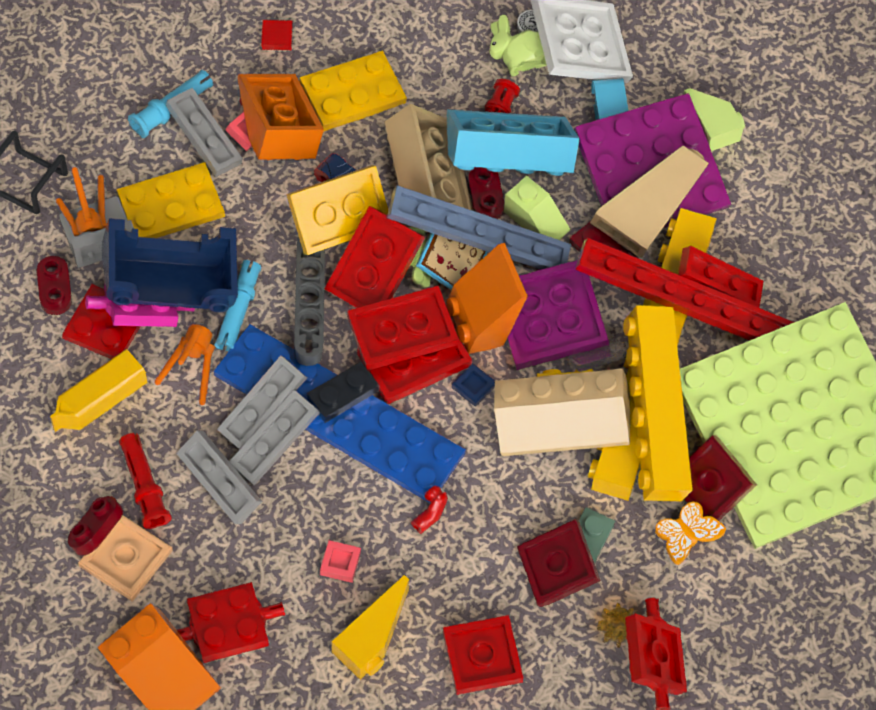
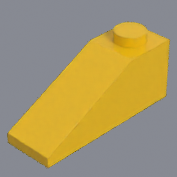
M405 575L331 641L332 653L360 680L367 673L370 676L374 675L384 664L383 658L387 652L409 591V579Z

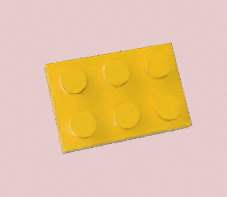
M383 51L302 76L299 79L324 131L405 104L407 101V97Z
M205 162L117 189V195L128 221L131 220L134 229H138V237L159 238L225 217V211Z
M374 165L286 194L305 255L350 241L369 206L378 209L386 215L388 214V206L377 168Z

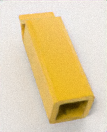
M127 349L58 396L56 411L50 416L53 430L56 432L60 428L83 429L147 384L145 369Z

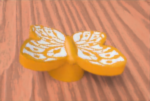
M698 502L687 503L682 508L678 519L661 520L655 527L657 536L667 541V553L676 565L681 564L687 558L691 548L695 546L697 541L709 542L717 540L724 536L726 527L714 517H703L702 506Z

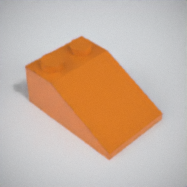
M239 74L238 84L248 137L258 160L316 159L324 128L296 74Z
M505 243L498 244L454 284L446 300L449 315L453 316L457 325V335L460 341L464 343L468 354L504 346L528 297Z
M151 603L97 647L116 673L148 710H196L221 689L220 685L164 613Z

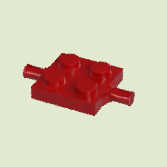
M250 582L188 598L190 626L177 629V631L185 641L193 639L200 650L203 663L268 647L269 641L265 630L266 620L285 616L282 602L262 607V604L256 598L253 584Z
M652 597L645 599L647 617L636 613L625 617L630 663L629 670L631 682L647 686L655 692L656 710H670L668 693L680 695L687 692L681 630L679 627L669 625L660 617L659 599Z

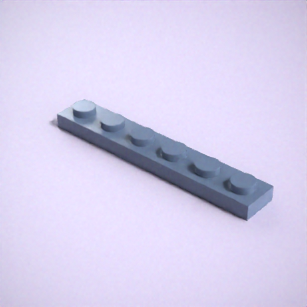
M398 185L393 189L387 214L388 219L487 252L492 251L498 244L505 243L512 260L541 270L568 262L571 247L569 243Z

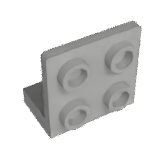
M115 196L105 199L106 223L109 218L125 219V229L131 232L132 228H134L131 220H127L119 197ZM98 202L88 205L89 208L95 209V212L98 213ZM81 207L70 210L74 219L77 218V212L82 210ZM61 213L59 218L77 267L80 268L102 261V240L106 228L74 236L69 222Z

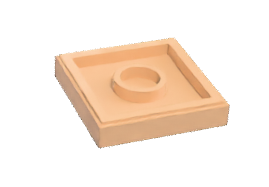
M122 515L100 546L92 553L84 555L78 562V565L133 602L173 550L170 545Z

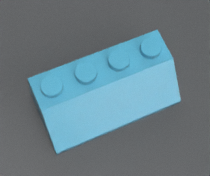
M447 109L448 156L457 168L473 170L474 167H483L493 172H502L504 169H516V171L524 174H531L534 171H546L548 174L556 176L563 175L564 172L574 173L579 137L566 117Z

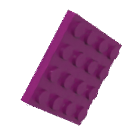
M689 93L574 128L579 137L578 145L601 207L682 146L698 151L709 164L671 218L677 219L681 208L706 215L729 208L732 205ZM671 218L669 219V221L666 223V225H665L664 227L669 226V223H670Z

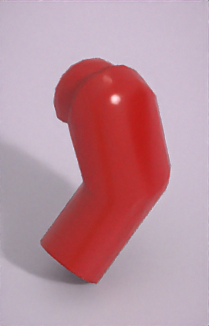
M434 485L425 494L426 500L431 504L411 521V525L420 534L424 533L441 518L448 501L446 491L442 492L441 488L437 485Z

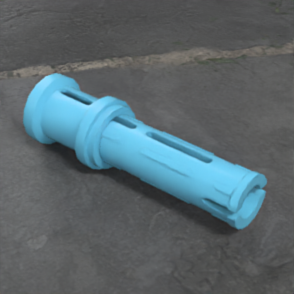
M200 70L195 76L162 99L150 100L145 109L137 114L132 113L128 116L130 126L142 138H146L151 129L160 123L166 124L169 121L171 113L166 107V101L190 88H193L197 95L213 86L211 78L200 84V81L209 76V74L204 70Z

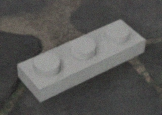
M193 88L166 101L168 111L215 177L241 165L243 158Z
M281 355L217 430L240 449L293 390L296 391L303 384L307 377Z
M293 390L229 462L243 477L255 485L320 412L297 391Z
M197 430L176 453L234 524H242L263 502L204 431Z

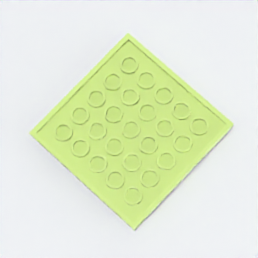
M846 302L680 369L683 402L703 444L712 435H717L757 484L734 507L755 549L876 499V361Z

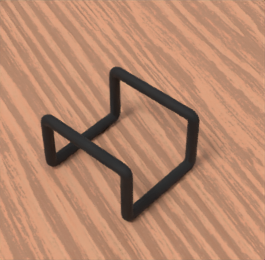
M12 131L0 146V156L10 143L14 141L15 150L18 154L48 168V170L31 192L33 206L0 190V197L34 214H39L40 207L37 194L54 172L62 176L68 175L66 159L63 154H60L51 164L23 150L18 132Z

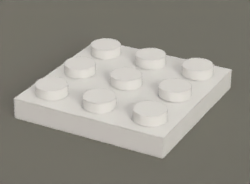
M531 0L549 75L593 80L623 78L624 83H628L633 75L614 4L590 0Z

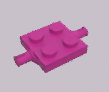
M105 283V296L87 295L85 302L86 309H105L111 316L113 326L177 327L179 317L177 311H195V308L144 304L117 305L107 298Z

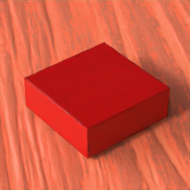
M263 20L262 50H292L293 20Z

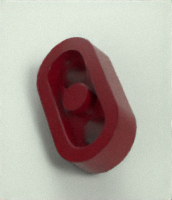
M474 167L468 177L473 211L495 219L501 218L504 213L505 203L498 172H493L483 167ZM480 176H487L488 179L482 180V179H480L479 177H480ZM492 202L494 205L487 206L484 203Z
M59 256L45 257L38 263L36 269L40 304L46 313L60 315L68 311L72 305L68 265ZM50 267H56V268H57V269H56L55 271H53V272L47 271ZM54 294L60 295L57 299L50 298Z
M112 496L97 498L81 520L71 529L68 536V544L77 555L84 556L95 551L123 515V508Z

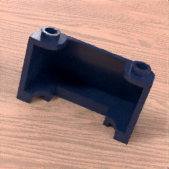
M108 219L102 240V260L106 295L109 300L117 305L144 304L210 309L213 312L227 311L235 304L238 297L236 228L220 227L217 237L208 239V234H201L199 242L138 237V229L132 228L131 232L125 229V219Z

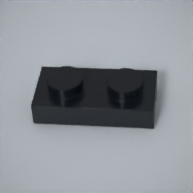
M359 362L308 392L307 400L320 412L319 416L326 423L379 391V384L364 364Z

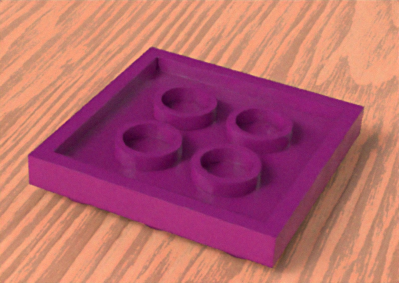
M578 260L519 276L528 297L508 336L516 370L609 346V340L590 277L585 273L575 270Z

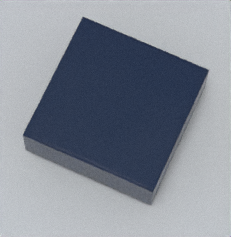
M472 363L452 383L451 388L476 407L495 388V380Z

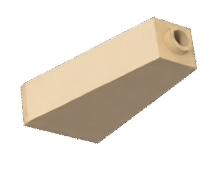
M685 146L680 147L600 207L590 223L642 258L709 163L704 160V157L698 151L688 149Z

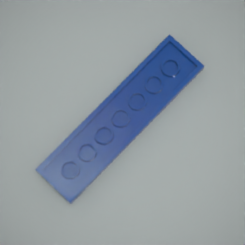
M251 324L236 341L234 348L229 350L213 371L215 377L247 395L282 355L307 377L296 390L306 400L308 392L334 378L337 374L318 363L313 366H305L298 363L294 356V349ZM373 395L326 423L318 415L305 429L428 503L430 502L425 498L426 492L434 485L442 488L466 452L464 448Z

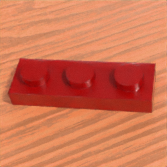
M691 245L682 249L678 275L760 308L763 280Z

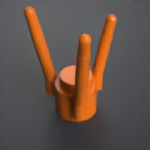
M73 167L72 174L82 210L77 212V218L74 219L61 198L56 199V203L72 228L73 235L78 236L84 232H94L106 228L104 176H98L97 213L95 209L89 208L78 169Z
M190 325L185 337L181 338L178 347L156 378L155 384H161L177 360L179 365H183L188 356L200 358L203 354L204 362L199 404L205 405L211 356L215 349V346L210 344L213 336L212 332L202 325Z

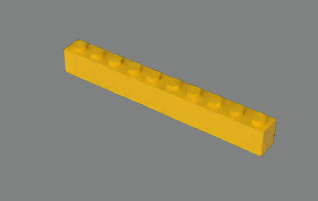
M681 208L678 218H671L666 234V236L671 237L669 245H662L658 262L663 263L661 268L678 274L682 249L690 245L707 253L717 218ZM646 298L643 306H663ZM674 310L678 346L687 315ZM625 359L624 367L628 368L626 378L629 384L632 377L631 366L627 365ZM631 395L630 445L597 448V450L602 451L600 459L592 460L588 473V478L593 479L591 490L629 501L640 467V458H637L635 454V443L638 436L637 427H634L632 423V413L635 405L634 396Z

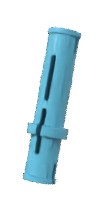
M244 260L241 264L242 267L237 279L238 297L235 304L226 311L214 344L217 349L223 350L225 345L227 346L226 351L229 352L231 348H234L249 301L254 299V287L262 268L261 265L254 261L251 270L249 267L250 260Z

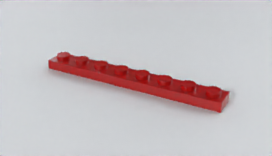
M586 238L583 242L575 270L663 306L673 307L675 311L749 341L795 323L590 238Z

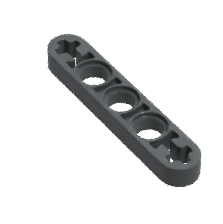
M298 237L296 249L294 356L298 363L305 366H313L319 363L323 356L325 249L315 252L314 257H307L303 253ZM305 268H314L319 273L314 277H308L302 271ZM306 293H313L317 295L318 299L314 302H305L301 296ZM304 319H313L318 325L314 328H305L301 325V322ZM306 339H312V353H306Z

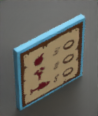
M430 233L416 266L452 290L454 284L482 260L488 252Z

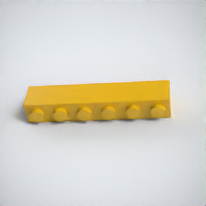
M636 305L625 318L623 330L625 336H628L629 343L626 361L627 365L631 366L632 374L629 392L631 396H634L635 405L632 413V423L634 427H637L638 436L635 443V454L637 458H640L641 467L638 474V485L640 489H643L644 501L681 502L692 491L674 310L673 307Z

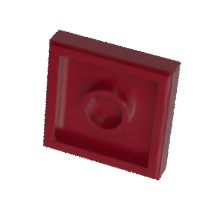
M712 435L689 457L692 491L684 500L686 503L698 502L702 506L703 517L711 516L720 521L757 484L719 437Z
M576 519L517 546L537 606L539 607L550 605L601 581L580 522Z

